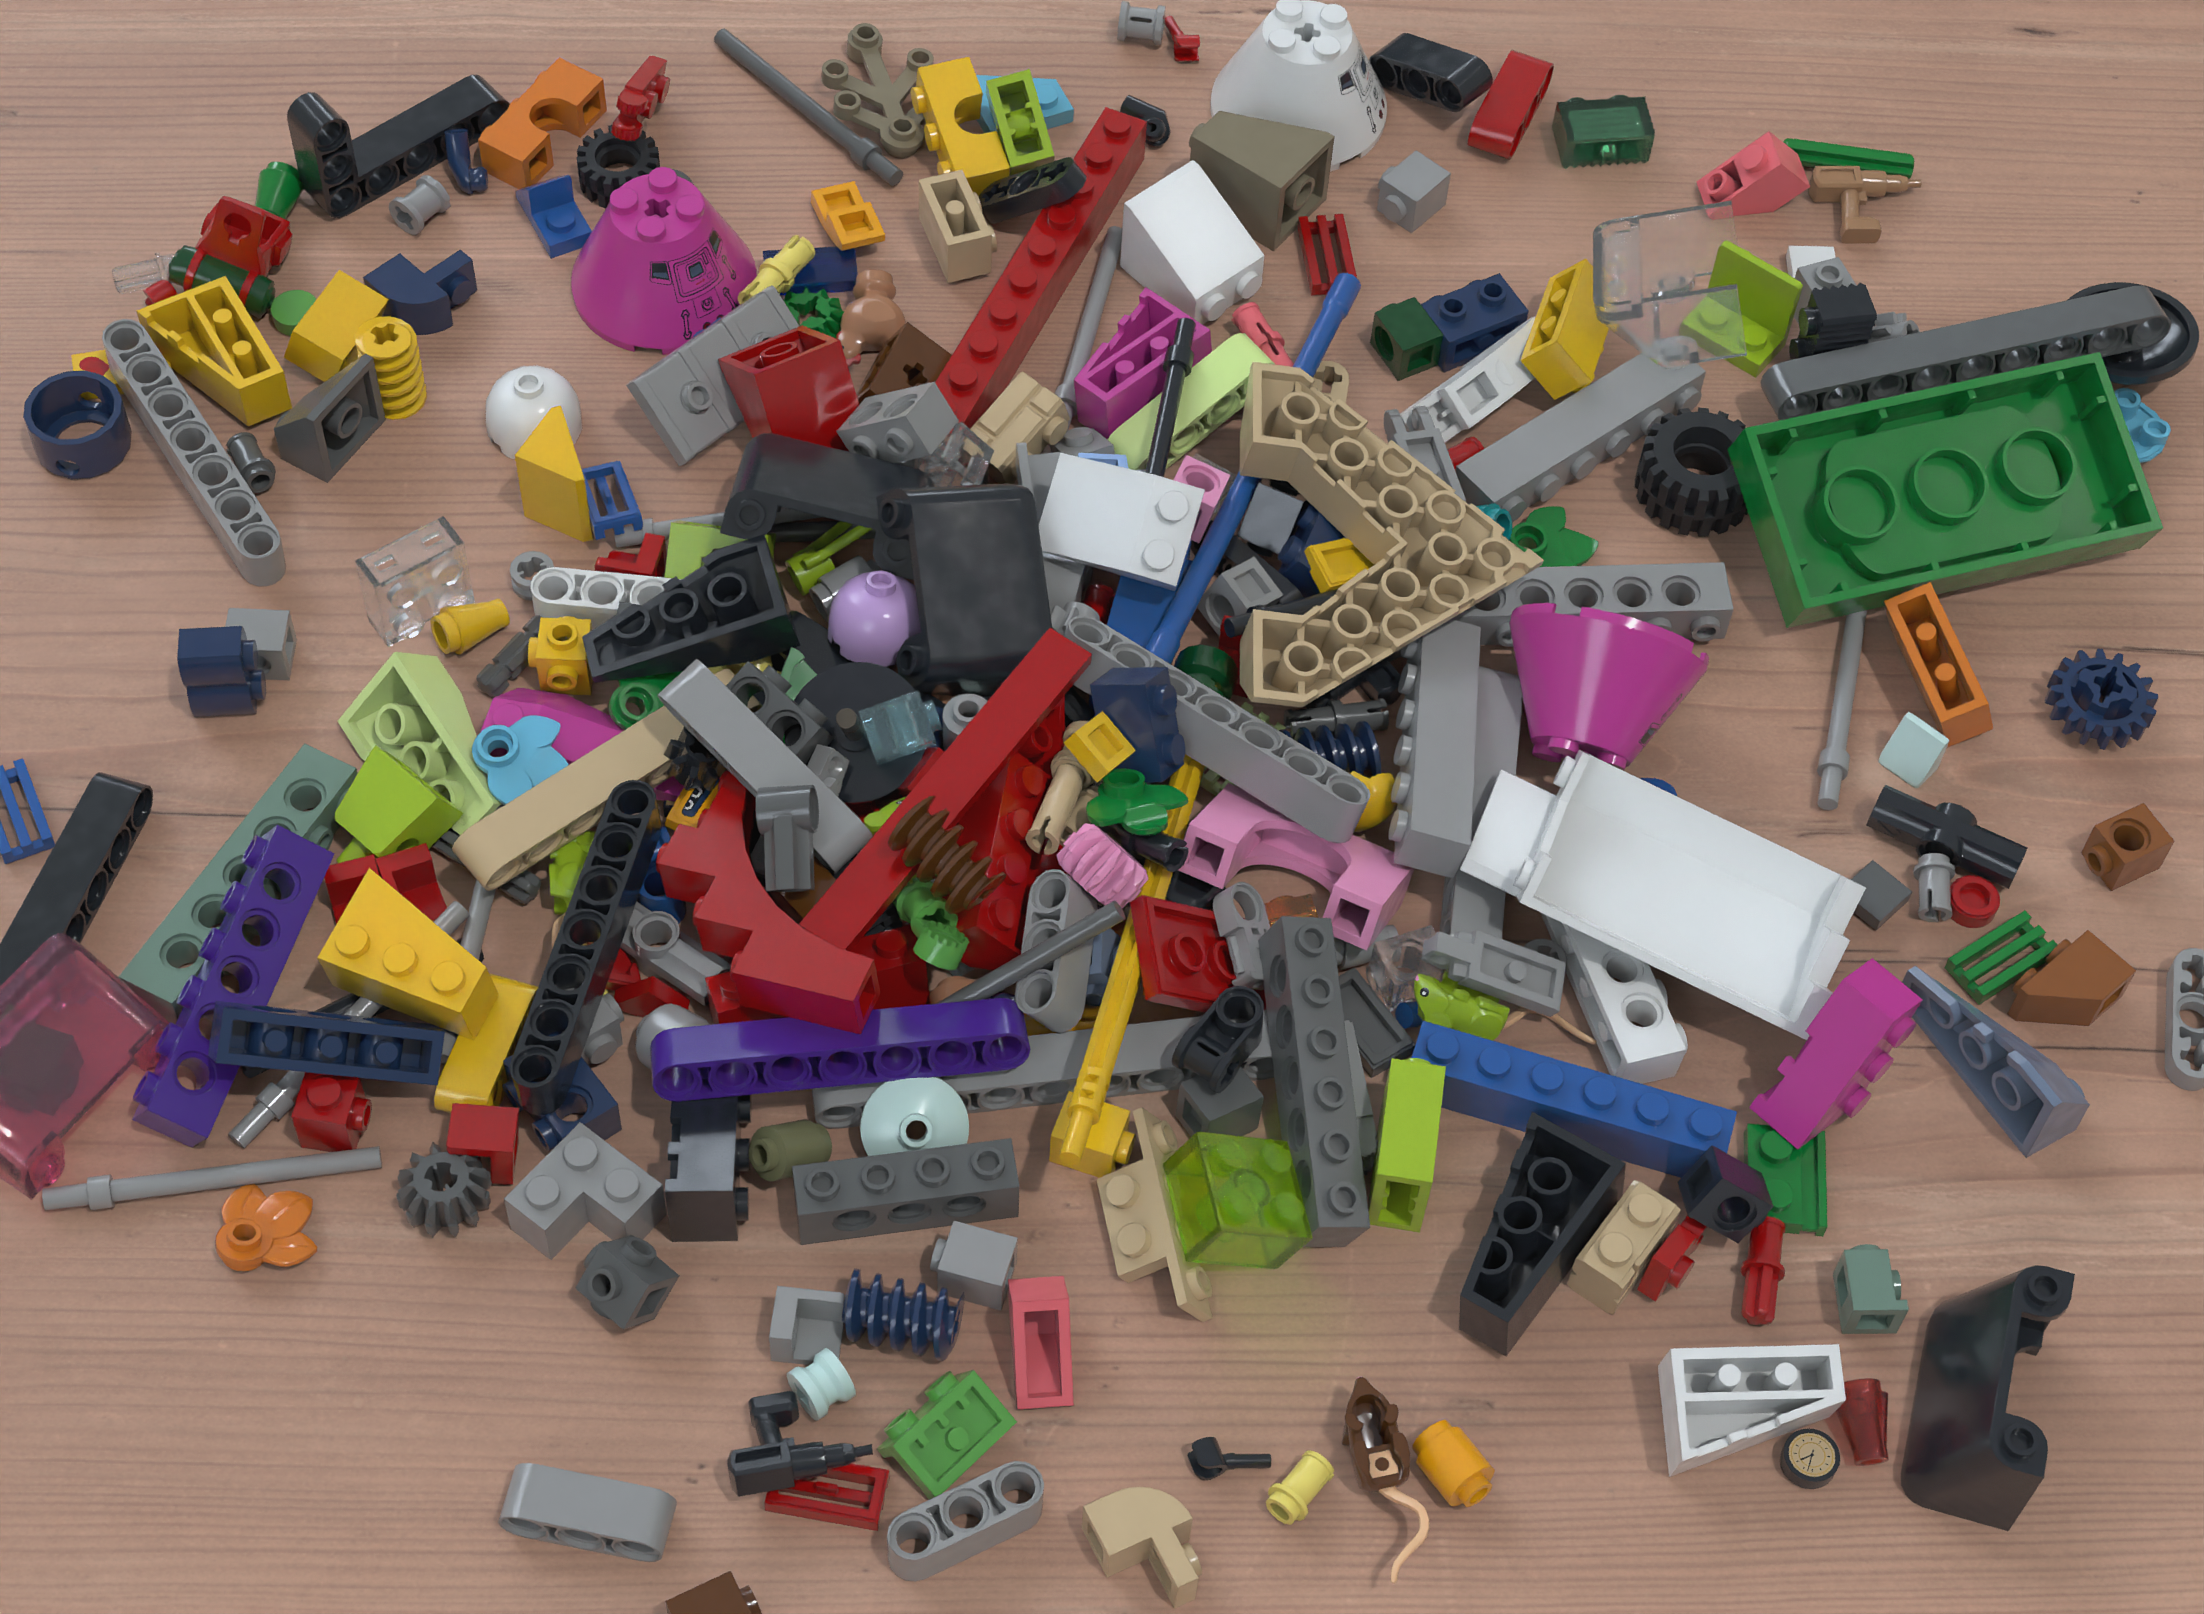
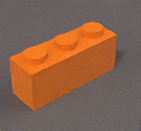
M1931 582L1885 600L1884 604L1890 629L1938 731L1950 740L1947 747L1992 730L1993 724L1989 703Z

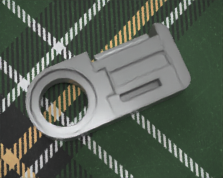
M1238 882L1215 896L1213 911L1220 937H1226L1236 975V979L1232 981V984L1234 986H1245L1253 990H1264L1258 940L1270 929V924L1263 899L1258 891L1246 882ZM1233 898L1242 907L1245 919L1236 910Z

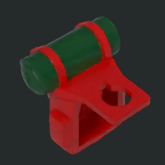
M222 196L204 219L200 233L202 237L196 246L184 245L181 249L177 250L173 259L169 261L168 280L171 283L182 286L185 292L226 276L247 312L261 319L262 315L266 314L267 310L271 308L276 293L274 281L267 278L268 272L273 266H279L283 262L291 247L293 234L290 231V221L259 207L228 196Z

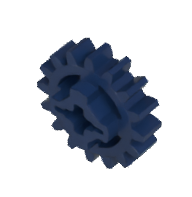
M2097 649L2093 658H2089L2083 650H2079L2073 661L2066 657L2063 658L2058 670H2054L2047 685L2049 691L2045 697V703L2054 706L2049 717L2051 720H2064L2066 722L2062 730L2063 734L2067 735L2073 731L2080 733L2079 743L2085 745L2090 738L2097 739L2100 749L2105 750L2110 740H2114L2120 748H2124L2130 737L2137 741L2141 739L2145 729L2149 728L2157 712L2154 706L2158 700V694L2148 692L2153 683L2152 678H2139L2137 673L2141 665L2138 663L2132 664L2129 667L2123 665V654L2117 653L2113 660L2106 659L2103 649ZM2101 695L2104 696L2102 703L2099 702Z

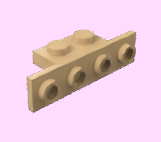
M1141 1107L1134 1110L1133 1115L1143 1159L1097 1179L1117 1274L1119 1278L1130 1283L1165 1267H1169L1177 1306L1198 1320L1205 1322L1212 1319L1208 1298L1212 1296V1287L1206 1272L1200 1267L1196 1248L1200 1247V1236L1195 1224L1188 1216L1185 1199L1189 1197V1190L1182 1173L1177 1169L1173 1153L1178 1147L1177 1139L1171 1126L1165 1120H1159Z

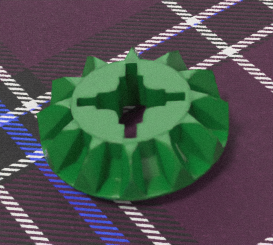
M806 286L798 294L791 291L786 292L783 301L799 326L803 325L836 338V335L840 332L841 317L844 313L839 298H829L825 288L817 293H811ZM809 311H815L816 318L810 316L800 325V315H807Z

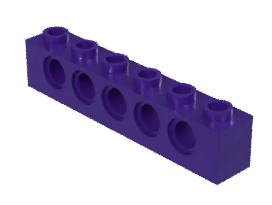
M276 825L262 837L254 836L241 861L242 864L248 866L240 883L237 881L232 883L221 903L220 909L227 912L219 929L215 927L211 929L199 951V957L205 959L198 976L192 974L188 978L179 994L177 1004L183 1006L176 1024L170 1022L165 1027L157 1042L155 1052L161 1054L159 1062L153 1073L147 1071L134 1092L133 1101L139 1103L132 1118L133 1121L191 1148L208 1138L240 1065L215 1063L208 1055L210 1040L201 1034L199 1020L200 1018H205L213 1022L215 1001L267 1006L334 853L279 825ZM264 878L271 879L277 883L281 890V900L274 899L266 893L263 886ZM243 924L250 925L258 931L260 946L251 945L245 940L242 933ZM222 971L230 972L237 978L239 982L238 994L225 989L221 982ZM178 1066L187 1067L194 1073L197 1082L195 1090L187 1089L180 1084L177 1078Z

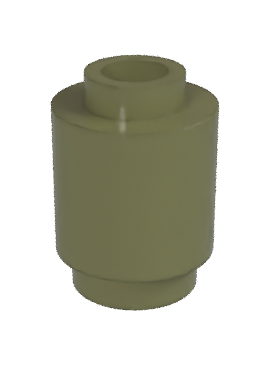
M807 1119L764 1126L753 1134L749 1148V1158L752 1166L761 1178L767 1181H776L793 1177L792 1166L828 1162L832 1153V1142L824 1126Z

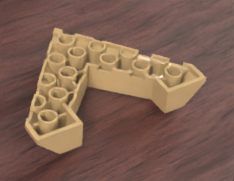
M1252 362L1240 430V475L1288 481L1338 531L1349 539L1374 566L1368 570L1366 568L1338 588L1334 596L1321 606H1314L1304 615L1253 609L1240 640V685L1251 702L1302 708L1542 565L1544 560L1529 548L1523 552L1503 536L1505 531L1503 527L1474 504H1467L1455 494V489L1392 440L1387 444L1366 428L1368 421L1339 398L1333 402L1314 387L1315 379L1298 367Z

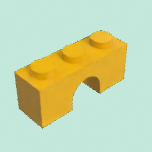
M970 57L919 67L917 70L916 87L911 88V100L916 114L923 113L926 122L924 125V135L929 151L937 152L940 161L937 163L938 175L963 170L972 192H976L979 196L990 184L1008 177L1010 166L997 131L972 134L959 127L961 123L980 119L983 93Z

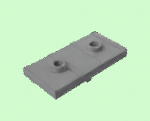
M771 285L755 294L626 384L679 466L689 462L697 454L745 421L720 368L718 359L799 327V324L774 286Z

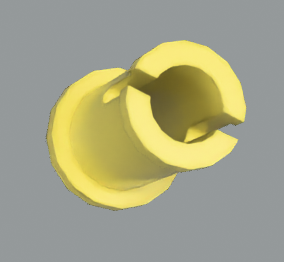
M1306 1451L1281 1483H1274L1269 1488V1498L1266 1500V1507L1277 1520L1288 1525L1293 1524L1295 1520L1301 1521L1305 1519L1308 1514L1307 1506L1324 1485L1334 1477V1468L1330 1462L1315 1451Z

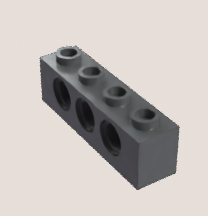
M1011 1138L792 1166L794 1198L801 1245L952 1226L953 1221L968 1224L1018 1217L1020 1186Z

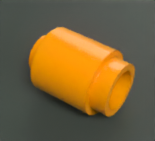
M1441 1420L1429 1426L1416 1438L1412 1445V1450L1417 1455L1416 1464L1450 1506L1464 1504L1465 1507H1471L1489 1494L1492 1489L1490 1481L1495 1470L1460 1427H1452L1447 1420Z

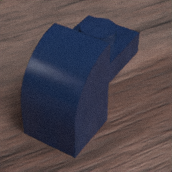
M461 249L425 273L399 253L363 277L366 286L389 299L382 317L391 316L402 319L411 325L416 335L434 334L453 326L451 308L465 302L472 294L478 291L473 259Z

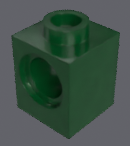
M1415 297L1397 304H1389L1374 313L1370 344L1397 381L1438 366L1443 334Z

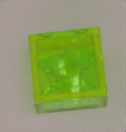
M1196 1132L1163 1163L1186 1262L1278 1269L1313 1239L1287 1141Z

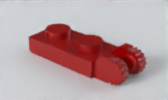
M653 55L649 56L626 83L620 96L618 95L616 107L620 110V114L613 121L612 136L625 141H635V139L640 137L643 120L645 118L651 119L656 104H663L666 99L670 85V78L664 76L667 60Z

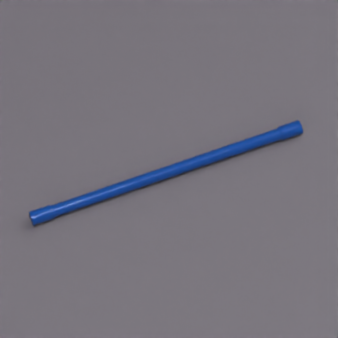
M1340 273L1335 277L1322 303V310L1292 367L1301 368L1311 377H1314L1342 320L1347 317L1361 289L1360 281L1354 275ZM1239 470L1159 628L1153 632L1145 647L1146 650L1169 664L1172 663L1180 647V640L1262 478L1241 476Z

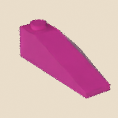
M516 688L494 697L481 728L482 731L492 725L510 727L521 718L530 715L553 719L560 723L561 728L551 747L558 751L569 765L624 731L613 721L610 715L566 694L526 688ZM496 748L491 751L490 755L492 757H502L508 751L504 748ZM672 776L653 789L657 800L675 802L684 786L676 780L675 776Z

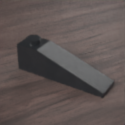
M764 534L715 550L701 559L704 564L703 566L681 580L677 576L662 585L665 591L642 606L632 604L584 635L582 639L594 682L684 671L696 659L707 668L747 663L748 661L754 662L790 650L791 647L801 646L790 607Z

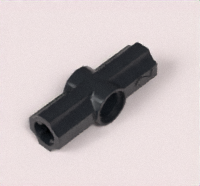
M1888 785L1883 787L1866 826L1916 847L1919 858L1929 853L1944 854L1949 857L1950 863L1954 865L1955 869L1957 867L1963 868L2008 889L2028 847L1978 826L1975 816L1961 805L1944 802L1935 807Z

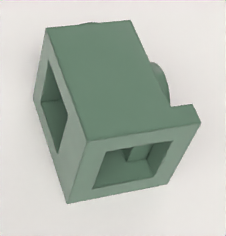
M1872 1244L1844 1249L1833 1272L1842 1334H1896L1909 1311L1907 1300H1900L1901 1279L1898 1270H1891L1888 1249H1880V1247Z

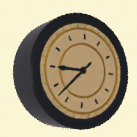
M1810 1428L1801 1429L1791 1434L1787 1439L1780 1454L1781 1469L1793 1484L1805 1489H1818L1827 1485L1833 1479L1840 1465V1452L1834 1440L1826 1433Z

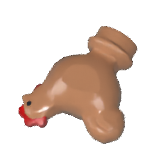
M870 269L859 273L856 277V285L853 288V295L856 300L848 304L841 317L840 332L836 335V339L841 341L848 367L853 364H860V354L862 351H881L886 341L906 324L901 309L892 301L896 295V287L893 285V277L886 271Z

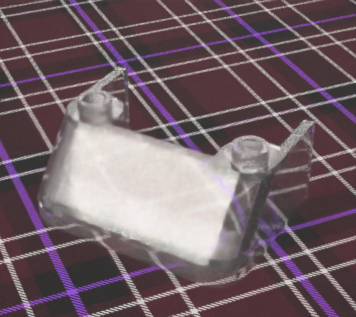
M1732 201L1612 219L1599 224L1593 231V303L1597 320L1652 362L1663 366L1665 369L1677 370L1686 367L1688 364L1747 356L1737 284L1692 291L1695 287V277L1712 274L1718 248L1725 240L1738 246Z

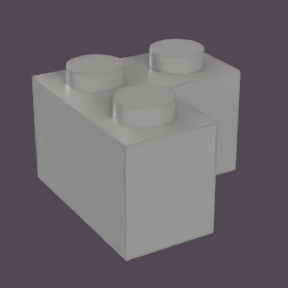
M581 1122L504 1198L510 1229L550 1260L588 1222L612 1240L630 1235L643 1240L667 1215L663 1184Z

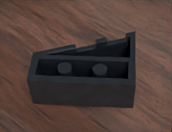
M751 1095L671 1101L670 1122L672 1124L671 1142H668L667 1153L668 1161H671L670 1179H665V1198L672 1242L738 1241L739 1221L749 1220V1187H740V1171H750V1138H741V1123H751Z

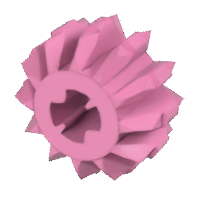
M1084 823L1076 833L1073 832L1063 843L1065 846L1057 854L1059 865L1103 905H1107L1115 900L1123 909L1128 902H1131L1142 891L1141 887L1148 880L1146 869L1107 833L1094 824Z

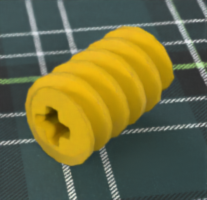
M391 316L376 317L364 322L355 333V345L358 358L367 354L374 359L385 418L397 420L415 415L424 407L427 399L426 384L424 382V373L422 371V362L415 331L411 325L402 319Z

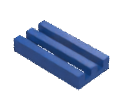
M614 461L582 469L585 479L590 523L595 539L606 538L604 530L613 528L615 536L624 534V525L632 524L634 531L641 530L643 527L642 515L621 462ZM613 474L626 511L618 513L605 479L607 475ZM594 479L607 513L606 516H600L587 480Z
M23 758L13 761L15 767L6 771L3 765L0 766V790L21 844L14 848L10 847L0 820V853L5 864L55 846ZM18 781L22 784L41 836L40 839L31 841L10 785Z

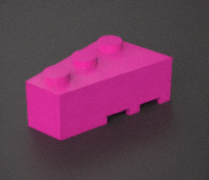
M1145 287L1139 295L1138 306L1130 316L1124 314L1117 323V333L1109 343L1103 342L1074 378L1078 421L1090 429L1094 428L1104 438L1108 439L1119 426L1163 391L1166 377L1163 363L1167 348L1173 344L1177 321L1180 318H1189L1196 323L1191 350L1194 352L1192 367L1212 352L1210 329Z
M1873 958L1845 977L1805 1030L1810 1036L1796 1059L1789 1055L1785 1057L1777 1068L1785 1076L1783 1080L1764 1094H1759L1749 1108L1797 1149H1800L1842 1115L1846 1114L1849 1118L1854 1117L1866 1105L1872 1095L1866 1090L1870 1082L1875 1083L1892 1065L1894 1059L1888 1055L1891 1049L1900 1046L1916 1027L1917 1023L1911 1018L1923 999Z

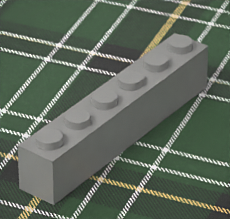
M1669 337L1663 339L1457 465L1455 472L1466 498V503L1469 505L1472 503L1475 506L1495 503L1501 509H1506L1511 515L1512 522H1514L1528 507L1540 500L1544 502L1551 499L1568 482L1575 478L1582 479L1586 477L1597 464L1610 456L1613 458L1620 456L1628 449L1631 443L1644 435L1648 436L1649 429L1654 423L1660 424L1662 416L1668 413L1676 416L1678 410L1689 408L1690 411L1693 410L1701 400V388L1706 371Z
M1454 619L1448 620L1401 648V657L1406 658L1407 663L1401 673L1398 691L1404 693L1405 698L1400 705L1396 719V728L1402 729V735L1398 740L1394 753V764L1400 766V772L1396 776L1391 793V801L1398 803V807L1392 817L1389 828V840L1395 841L1394 863L1449 878H1454L1471 846L1481 627Z

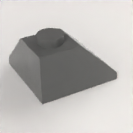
M364 354L305 395L291 411L285 412L279 418L274 427V432L282 460L328 483L384 423L386 418L373 357Z

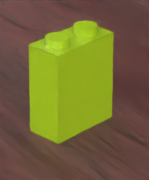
M1420 1058L1391 1059L1379 1115L1376 1139L1378 1140V1147L1374 1157L1368 1203L1370 1225L1420 1233L1433 1183L1446 1066L1433 1065Z

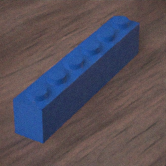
M1427 1021L1422 1022L1411 1057L1424 1059L1433 1065L1446 1066L1441 1108L1526 1132V1125L1531 1113L1534 1112L1622 1161L1680 1178L1711 1145L1727 1153L1737 1111Z

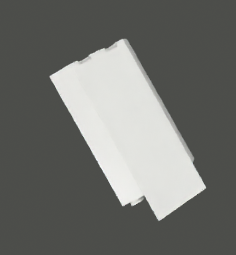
M1581 750L1578 751L1575 759L1566 756L1553 782V784L1560 787L1557 795L1502 769L1500 770L1472 838L1471 846L1461 865V871L1517 897L1520 903L1805 1040L1808 1039L1810 1035L1805 1030L1833 994L1827 986L1850 942L1843 933L1866 889L1864 886Z

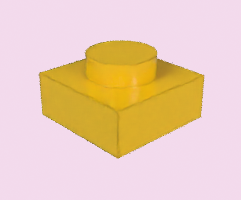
M1103 711L1063 742L1096 782H1099L1136 751Z

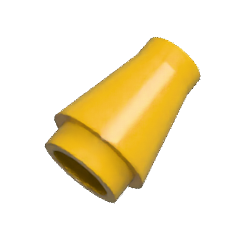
M499 598L488 602L443 607L438 615L431 618V630L438 647L443 653L455 652L460 655L497 630L509 626L510 619L506 606Z

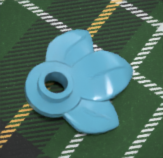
M530 715L521 718L510 727L492 725L478 734L472 746L473 759L477 767L488 774V788L496 800L506 805L569 765L566 759L551 747L560 732L561 725L559 722L543 716ZM496 748H504L508 751L502 757H492L490 755L491 751Z

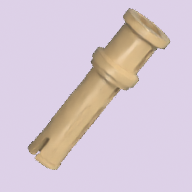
M1079 720L1072 722L1065 730L1063 741L1065 742L1073 733L1089 721ZM1064 745L1062 751H1059L1053 757L1050 766L1053 779L1032 827L1026 835V843L1037 853L1040 852L1045 838H1049L1044 849L1045 855L1053 854L1057 851L1060 839L1082 788H1087L1094 782L1092 776L1079 763L1066 745Z

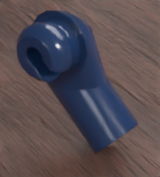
M466 129L445 131L448 166L461 191L473 194V191L484 192L487 190V170L484 167H471L468 131Z

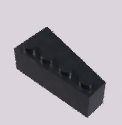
M1534 1112L1531 1113L1526 1125L1525 1136L1510 1166L1509 1177L1493 1209V1217L1486 1235L1482 1238L1460 1294L1459 1330L1504 1356L1509 1354L1570 1271L1576 1257L1623 1196L1625 1162Z

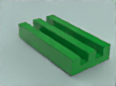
M2025 910L1947 960L1944 968L1978 1005L2019 980L2029 969H2036L2046 963L2047 957L2058 945L2054 940L2047 942L2043 938L2046 932L2040 925L2034 928L2029 923L2032 917ZM2018 933L2022 935L1967 971L1963 969ZM2029 946L2036 950L1983 985L1979 986L1975 982Z

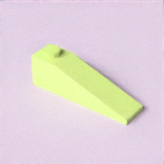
M394 652L337 722L361 759L365 761L371 750L377 745L404 762L464 814L451 827L461 835L469 827L493 813L501 805V802L496 800L489 791L488 774L480 770L474 762L472 746L477 735L462 693L437 656Z

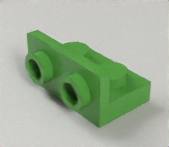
M974 1370L956 1374L955 1376L951 1371H948L934 1381L924 1392L929 1400L915 1413L911 1409H907L897 1416L884 1429L888 1438L877 1448L883 1458L893 1456L929 1500L946 1491L1017 1423Z

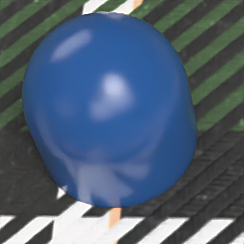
M1416 1001L1402 1002L1397 1006L1395 1017L1404 1029L1422 1025L1423 1021L1418 1016V1004Z

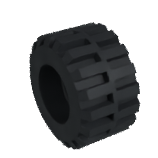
M1698 407L1697 412H1691L1689 408L1679 409L1677 416L1668 413L1661 417L1660 424L1654 423L1644 441L1634 488L1638 489L1636 497L1639 504L1646 505L1645 513L1651 519L1655 517L1661 519L1659 525L1666 529H1669L1671 526L1679 529L1678 534L1687 536L1689 532H1697L1698 537H1708L1710 531L1713 530L1719 535L1727 532L1729 525L1736 527L1740 524L1744 514L1747 515L1748 511L1728 449L1746 425L1738 419L1734 422L1729 420V414L1719 411L1718 414L1709 413V408ZM1687 469L1701 470L1710 475L1696 474Z

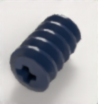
M1366 721L1357 722L1353 733L1346 723L1336 725L1333 735L1326 725H1319L1315 730L1314 737H1312L1309 729L1306 727H1300L1296 730L1295 741L1342 770L1350 773L1355 771L1362 776L1365 770H1369L1372 776L1382 773L1379 746L1369 723ZM1286 729L1279 730L1288 737L1292 738L1290 733Z
M855 1268L845 1295L842 1322L846 1326L847 1338L852 1342L859 1341L867 1329L869 1343L872 1346L878 1347L889 1333L890 1345L894 1351L899 1352L903 1350L911 1338L912 1350L916 1356H923L933 1342L935 1358L939 1361H944L951 1353L957 1341L963 1316L965 1295L963 1292L956 1305L951 1306L949 1305L948 1290L942 1287L934 1301H928L926 1284L920 1282L913 1295L909 1297L905 1294L904 1279L898 1278L890 1292H886L883 1287L882 1274L876 1273L868 1287H863L861 1270Z

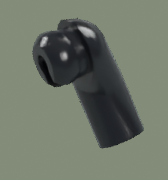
M1128 95L1122 103L1120 112L1147 121L1145 141L1151 146L1164 144L1171 133L1165 110Z

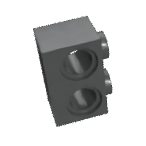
M748 661L726 685L746 706L749 699L755 693L765 692V702L754 714L782 742L788 728L797 724L801 725L802 732L799 740L795 744L788 746V748L806 766L817 744L828 746L834 739L822 727L828 718L806 698L798 705L787 695L786 692L792 685L770 665L762 672Z

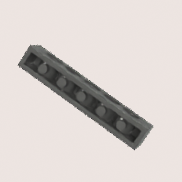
M1281 916L1258 942L1264 978V993L1294 1247H1346L1370 1228L1332 920L1331 918Z

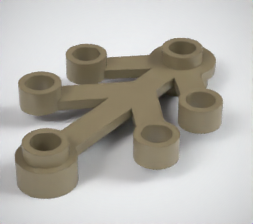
M858 24L848 34L847 55L852 61L864 64L872 85L849 75V68L845 62L837 59L826 61L822 65V84L829 89L841 90L834 96L833 113L841 120H851L879 133L880 141L886 152L890 155L900 158L910 157L923 144L924 129L921 125L925 122L923 113L916 114L913 107L904 115L901 103L910 94L911 88L916 86L918 68L933 65V54L923 48H915L909 51L905 70L892 84L881 57L882 35L872 24ZM861 100L882 109L884 116L860 107Z

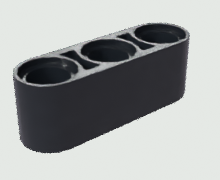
M1410 33L1400 34L1369 58V62L1383 88L1450 112L1461 111L1489 90L1493 84L1491 71L1481 58Z

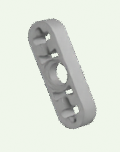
M2189 948L2178 953L2166 977L2165 1072L2170 1081L2179 1088L2197 1091L2204 1088V1028L2196 1029L2189 1027L2182 1021L2179 1012L2191 1009L2204 1017V950ZM2187 968L2195 970L2196 977L2201 979L2195 992H2189L2192 987L2191 972L2186 971ZM2191 1046H2197L2194 1051V1064L2200 1068L2199 1071L2192 1070L2190 1062L2184 1060Z

